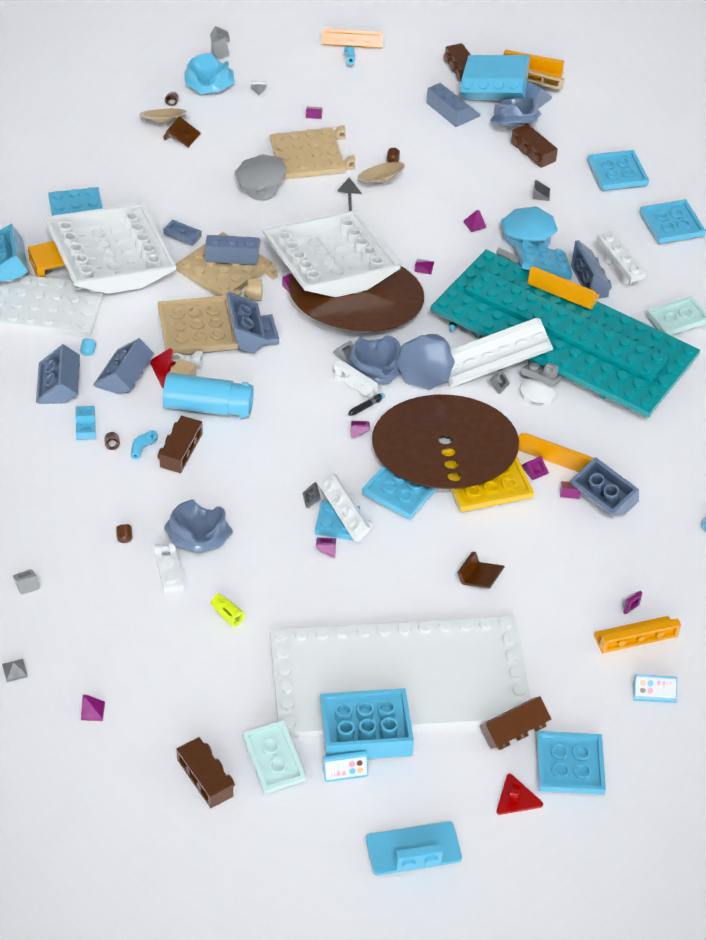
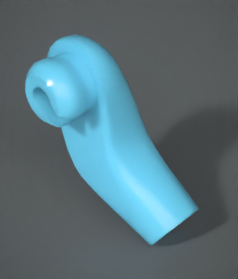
M346 46L343 52L345 55H348L346 64L354 65V48Z
M150 430L134 439L130 455L132 459H139L142 449L157 441L158 434L156 431Z

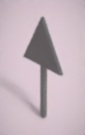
M350 178L338 189V192L348 193L349 211H352L351 193L362 194V192Z

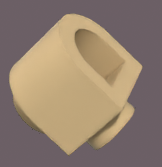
M248 279V285L244 286V296H247L248 300H262V279Z

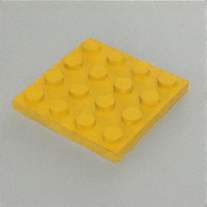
M453 449L441 451L445 456H453L455 454ZM517 456L512 465L493 480L472 487L451 489L460 512L534 497V491ZM449 460L444 465L447 468H456L459 464L456 461ZM450 473L447 476L452 481H458L462 478L458 473Z

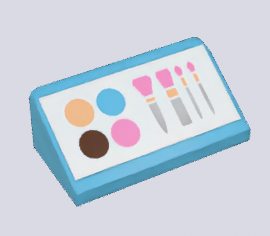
M636 674L633 681L634 700L676 703L677 677Z
M367 751L324 756L323 773L325 781L332 782L367 777Z

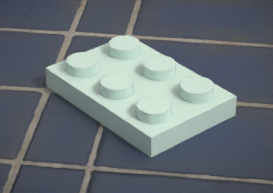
M692 296L648 309L646 314L658 330L668 335L677 334L706 324V312Z
M284 720L242 734L264 794L306 781L305 773Z

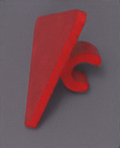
M172 348L151 359L150 364L162 388H164L167 374L171 371V366L176 364L175 361L171 360Z
M507 774L496 810L498 815L543 807V802L512 774Z

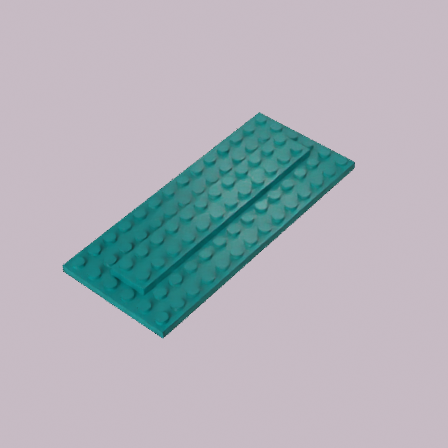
M487 249L430 307L431 312L476 333L479 339L482 336L492 335L534 318H540L553 350L529 358L528 363L535 362L545 368L547 363L555 364L558 366V374L599 393L602 399L607 397L648 418L697 359L701 351L598 301L590 310L527 283L530 270L522 269L521 265Z

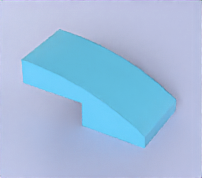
M95 406L76 407L77 440L96 439Z

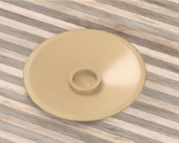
M174 108L155 109L141 112L139 115L166 125V122L184 115L187 111Z
M402 162L379 164L364 170L357 178L363 182H382L384 184L386 180L401 172L405 164Z

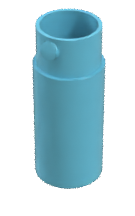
M168 373L163 390V407L225 416L231 414L238 415L239 418H245L251 414L254 386L248 382L239 384L231 380Z

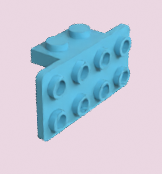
M451 821L366 835V844L372 870L376 876L454 864L462 861L454 824Z

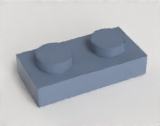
M173 219L163 229L164 235L192 246L202 236L201 230Z
M273 314L261 315L266 337L262 346L279 344V335Z

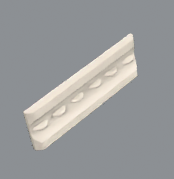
M534 318L451 349L455 363L448 381L450 388L553 350L541 319Z

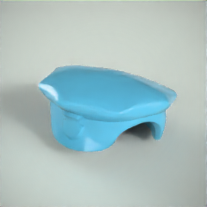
M212 53L201 54L188 62L184 72L185 84L199 94L220 92L235 83L234 71L228 68V61H225L223 64Z
M536 206L516 208L501 219L505 238L514 248L517 241H528L537 246L544 245L548 247L551 236L558 231L554 217Z

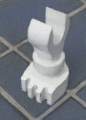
M196 351L193 357L191 355L186 357L180 353L172 354L173 361L175 362L181 358L195 363L196 368L202 369L204 356L202 351Z

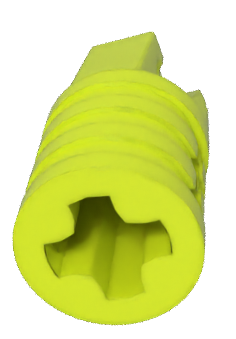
M217 593L210 602L218 614L232 627L241 624L245 618V613L231 600Z

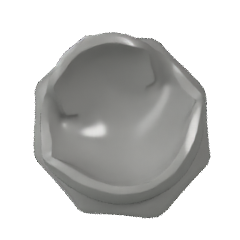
M261 154L242 161L235 171V176L240 186L246 190L250 197L255 200H266L275 195L282 178H286L287 167L281 157Z

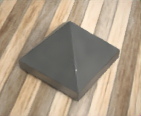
M266 81L251 82V89L258 95L266 89Z
M502 369L498 370L490 379L498 394H501L510 384Z
M316 482L302 493L306 508H310L321 500Z
M23 659L2 664L7 682L28 677Z

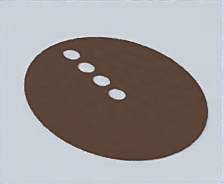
M400 266L399 270L361 294L353 293L339 297L305 291L293 274H291L289 279L290 296L305 314L321 323L344 330L371 332L399 327L416 317L424 304V291L420 282L402 266Z
M436 394L403 401L386 411L374 427L372 445L380 462L400 478L426 487L458 489L486 483L504 473L516 459L519 450V438L512 422L496 408L469 397ZM448 436L452 439V442L442 444L439 442V438ZM445 448H451L455 451V454L453 456H445L441 451ZM453 460L459 465L456 468H447L444 464L446 461ZM450 473H458L462 478L458 481H452L447 476Z

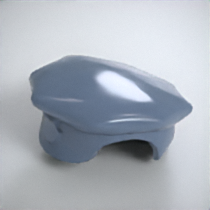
M533 98L501 100L499 104L495 105L494 116L490 121L504 126L524 125L537 121L541 116V112L538 110L537 102Z
M427 334L414 338L402 345L396 366L407 384L431 390L449 381L455 360L451 354L450 345L444 337L438 334Z
M389 335L376 340H366L360 337L348 353L347 364L378 384H389L401 374L396 366L401 350L400 343L395 337Z
M194 499L179 504L172 511L170 519L164 526L165 531L175 546L194 553H202L221 547L233 533L232 528L225 520L226 513L222 507L217 506L213 510L205 509L198 505Z

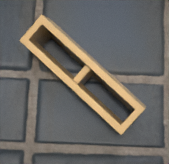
M528 70L527 81L558 90L563 88L564 78ZM529 74L540 76L542 79L531 78ZM546 78L559 81V84L546 82Z

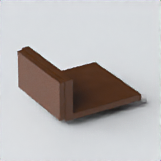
M178 117L167 129L163 138L166 140L172 135L189 148L201 132L181 117Z
M471 552L457 574L463 585L490 589L505 566L479 562L476 552Z

